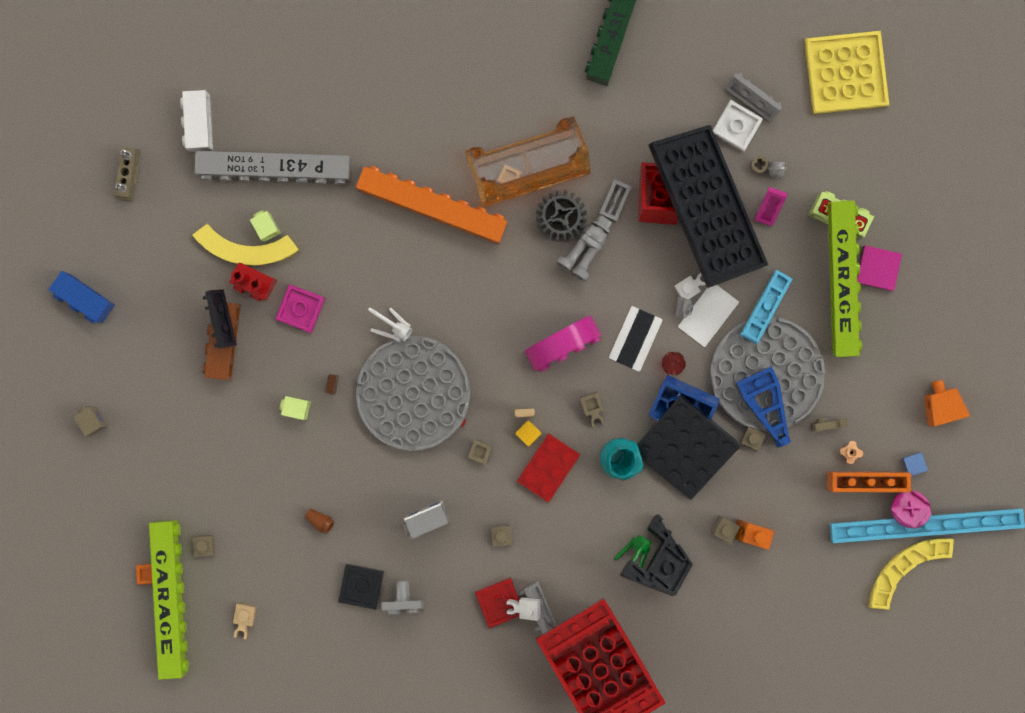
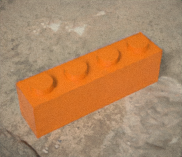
M827 471V491L911 492V473L897 471Z

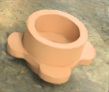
M850 441L848 445L840 449V454L843 455L848 464H853L858 457L861 458L863 456V451L858 449L855 441Z

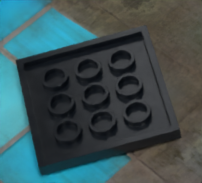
M682 395L674 401L637 443L642 461L690 500L741 447L739 441Z

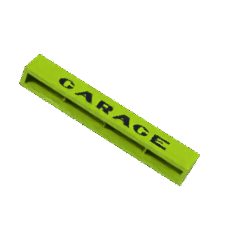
M855 200L827 202L832 355L835 357L860 356L859 351H862V340H859V332L862 331V323L858 319V313H861V302L858 301V294L861 292L860 282H857V274H860V264L857 263V255H859L860 248L859 244L856 243V236L859 235V226L856 224L855 217L858 216V205L855 204Z
M178 520L154 521L149 523L158 680L182 678L189 671V661L186 660L188 642L185 640L184 634L187 631V623L183 617L186 605L182 601L184 583L181 582V574H183V564L180 563L182 545L179 543L181 526L178 524Z

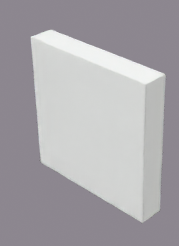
M730 100L715 125L713 133L717 138L744 152L763 118Z

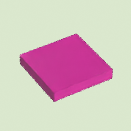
M864 245L859 263L860 274H857V282L866 286L894 291L902 254Z
M289 284L275 320L312 333L325 297Z

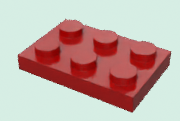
M548 433L517 482L549 503L580 454Z

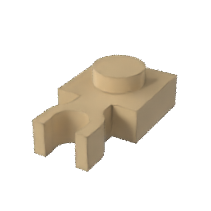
M242 603L236 604L233 623L238 624V628L234 632L235 638L238 637L239 631L244 632L243 639L248 638L249 631L247 626L252 627L254 625L257 606Z

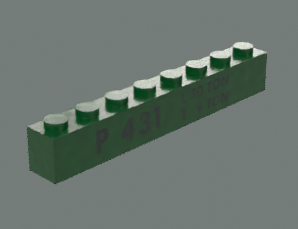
M608 0L611 2L610 8H605L602 17L605 20L604 26H599L596 37H599L597 44H593L590 53L593 55L591 62H587L584 71L587 73V80L608 86L636 0Z

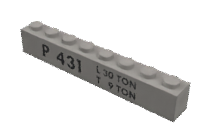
M196 151L195 174L201 177V180L211 181L212 178H220L221 181H231V178H238L242 182L258 179V182L277 180L279 183H288L289 180H296V183L306 184L308 181H315L316 184H327V181H332L337 185H345L346 182H351L352 159L350 156Z

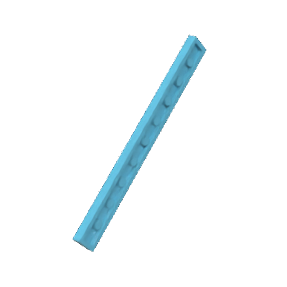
M1022 508L931 515L926 524L915 529L900 525L894 518L829 523L831 543L1025 528Z

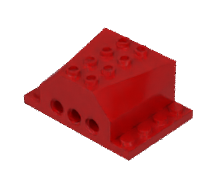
M604 598L536 638L538 645L578 713H651L666 703Z

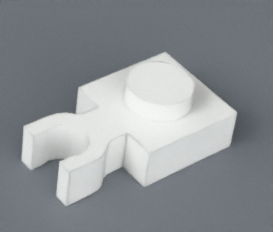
M698 274L695 280L689 276L675 285L674 288L679 296L690 299L701 292L698 286L706 285L705 282L700 280L702 274Z
M522 597L519 602L513 599L507 601V604H511L514 609H509L507 614L519 613L520 619L535 621L541 618L540 599Z

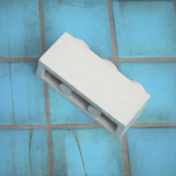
M206 90L182 91L183 98H180V106L184 114L181 117V125L185 133L182 136L183 146L189 152L213 151L210 94Z

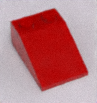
M641 162L638 222L676 225L678 216L656 163Z

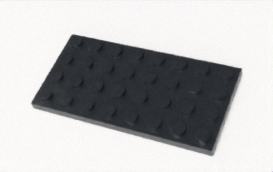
M711 125L650 143L648 145L707 289L767 266L768 262Z

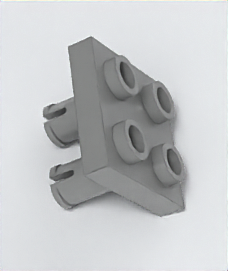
M407 581L396 582V600L394 602H382V611H387V614H401L400 610H406V613H420V609H424V601H412L410 599L409 582Z

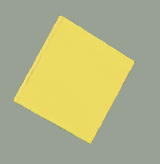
M881 31L814 37L804 40L813 114L889 106Z

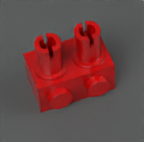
M240 262L232 272L229 281L230 284L234 285V290L241 293L247 291L251 293V298L260 302L262 299L268 300L277 282L276 279Z

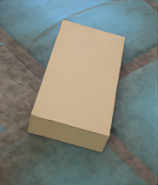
M534 408L515 409L516 417H533L535 415Z

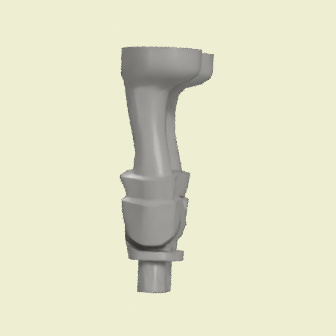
M599 215L596 221L593 220L592 224L583 230V234L579 236L580 239L567 257H559L556 263L565 271L570 272L586 246L589 247L571 273L577 279L586 282L589 277L587 268L597 252L601 251L602 245L605 244L612 222Z

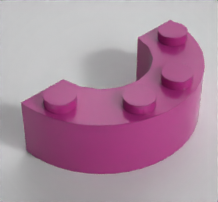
M590 315L536 343L524 352L534 371L539 369L541 373L550 368L549 364L557 360L559 363L568 358L567 354L574 350L576 354L585 349V344L590 343V345L599 342L602 334Z

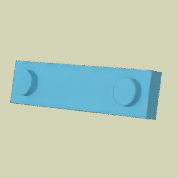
M777 269L773 272L740 336L756 345L759 343L792 282V278Z

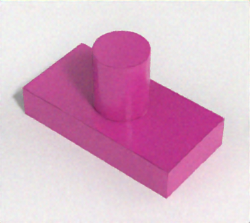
M768 187L754 221L773 226L787 198V193Z

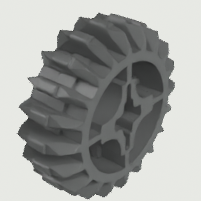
M557 190L555 197L550 192V200L544 196L543 201L545 204L541 202L538 204L542 208V210H536V214L541 215L536 217V221H542L538 228L545 227L542 231L543 235L550 232L548 239L556 235V242L559 241V236H562L563 242H566V235L572 240L574 238L572 233L574 232L578 236L580 232L577 228L583 230L585 227L580 223L587 221L585 217H581L586 215L587 211L580 210L585 207V204L581 203L578 205L577 203H579L581 198L578 197L573 200L574 193H571L570 197H568L567 190H564L563 195H560V191ZM558 202L569 203L572 208H563ZM552 204L555 214L546 220V210ZM558 212H561V214H566L564 220H562L561 218H556L558 216ZM576 212L577 221L570 228L568 217ZM555 223H558V224H560L565 230H564V231H559V230L553 229V228L550 226V224L553 225V224H555Z

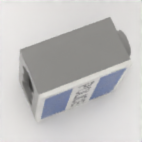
M443 500L407 515L404 518L405 524L403 527L407 536L411 535L413 539L449 524L450 517Z

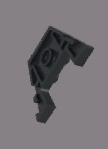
M658 514L654 516L647 530L657 537L661 544L646 570H643L634 561L630 560L626 563L620 576L667 595L675 596L693 563L680 544L675 542L671 536L672 532L666 529L662 523L663 519Z

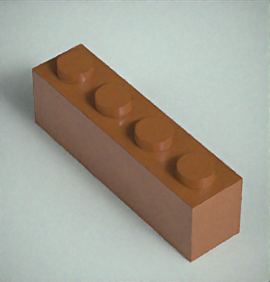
M227 302L237 341L241 305ZM211 323L207 327L209 343L205 345L207 360L203 364L204 378L232 380L236 346L215 348L214 345L217 344L216 337L211 336L215 333Z

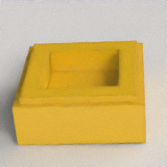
M527 420L515 434L529 447L542 433Z

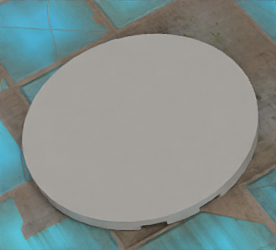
M772 317L757 345L740 336L747 320L736 325L720 340L711 360L710 382L714 396L720 398L718 404L728 416L739 424L767 431L744 402L735 382L772 366L780 383L787 427L799 423L815 408L824 389L825 364L817 343L802 327L783 318ZM769 390L755 396V400L761 408H767L773 403L772 394ZM776 410L765 414L771 426L779 423Z
M409 336L406 341L401 340L398 342L393 339L386 342L368 357L357 379L356 404L363 423L377 439L388 446L400 450H426L443 443L461 426L470 405V382L461 360L444 344L427 337Z

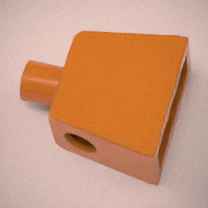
M943 379L931 382L934 393L924 397L928 426H938L970 417L956 388L946 389Z
M740 519L737 520L736 525L740 526L735 539L769 550L774 530Z

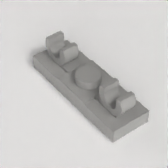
M736 73L725 89L771 122L781 110V102H775L772 100L773 96L768 97L767 94L751 84L750 79L745 80L741 77L742 73Z
M533 582L524 588L520 595L526 594L527 598L540 599L541 618L536 621L538 626L535 628V631L541 630L542 634L556 627L557 625L539 582Z

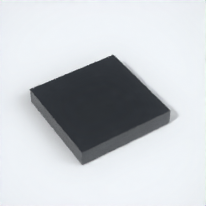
M346 564L338 602L376 610L384 571Z

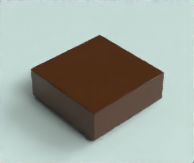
M330 374L328 376L326 393H336L338 375Z

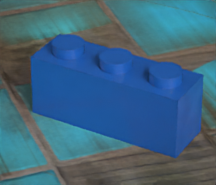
M65 271L59 273L48 289L54 293L53 297L60 302L66 301L70 304L68 307L77 313L79 311L85 314L84 318L93 324L95 322L103 323L115 306L107 298Z

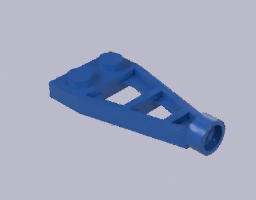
M772 366L735 382L744 402L773 437L776 446L782 447L789 444L791 440L788 435L780 383ZM769 390L772 394L773 403L767 408H761L756 402L755 396ZM776 410L779 423L771 426L765 414Z

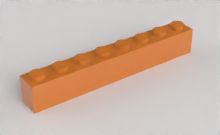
M371 165L369 168L363 167L356 185L358 191L495 244H500L507 226L504 216L494 213V216L490 215L486 209L478 206L476 209L472 208L468 202L463 200L458 202L451 200L452 197L445 193L438 195L433 193L434 190L429 187H417L416 183L411 180L405 179L404 182L399 180L398 176L393 173L383 174L377 167Z

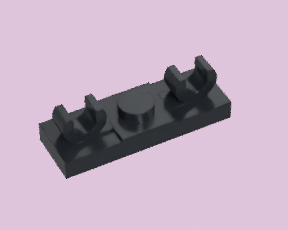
M224 289L206 291L203 300H207L208 306L205 307V310H209L212 327L215 332L211 336L216 337L217 344L214 347L220 349L237 346Z

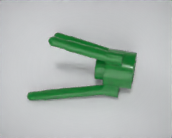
M638 535L637 538L632 537L631 541L614 557V560H618L634 545L632 549L636 553L632 561L636 562L641 554L642 558L639 566L643 568L647 554L651 549L649 547L651 542Z

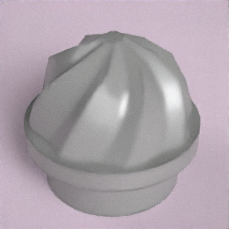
M769 162V167L767 168L769 175L774 179L783 177L787 169L785 162Z

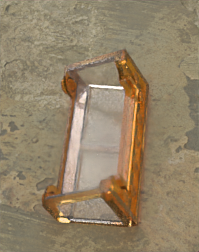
M574 116L560 120L554 131L484 152V149L481 147H472L465 150L467 163L482 208L591 174L589 150Z

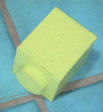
M259 211L253 215L254 218L250 219L260 240L263 242L281 234L272 215L268 211Z
M285 396V399H282L280 403L281 415L307 420L311 401Z

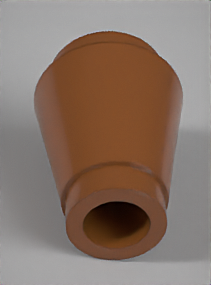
M312 508L305 515V519L320 533L327 534L334 525L332 517Z

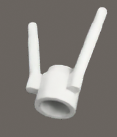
M368 308L369 312L393 327L392 332L394 335L373 328L370 329L371 332L392 338L398 342L401 340L406 341L412 333L411 325L392 308H389V311L401 323L397 322L395 324L372 308Z

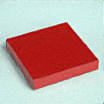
M511 577L475 591L489 629L519 617V613L507 614L509 609H514L513 605L507 604V601L513 599L519 602V597Z

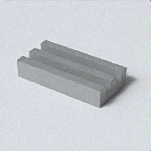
M614 179L599 215L616 222L632 186ZM618 185L617 193L608 213L604 212L615 186ZM625 188L624 196L615 216L611 215L622 189Z

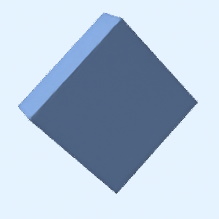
M922 452L902 458L905 470L911 473V476L928 471Z

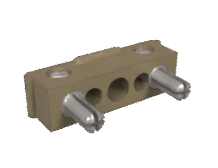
M121 146L114 196L117 199L133 200L139 169L140 149Z

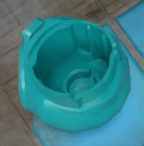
M623 437L614 438L607 442L600 452L599 461L601 467L610 478L625 481L636 476L638 472L641 473L643 470L642 457L637 443L633 440L630 441Z

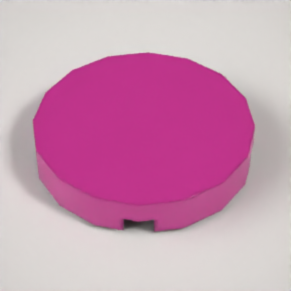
M917 491L900 492L891 503L893 518L906 528L915 529L922 527L931 516L928 499Z

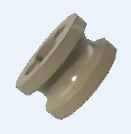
M763 156L755 157L750 163V170L754 174H762L768 168V160ZM758 161H761L760 164L763 163L764 165L760 170L754 165Z

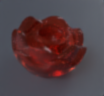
M668 352L663 357L661 363L663 370L669 375H679L686 366L684 357L679 352Z

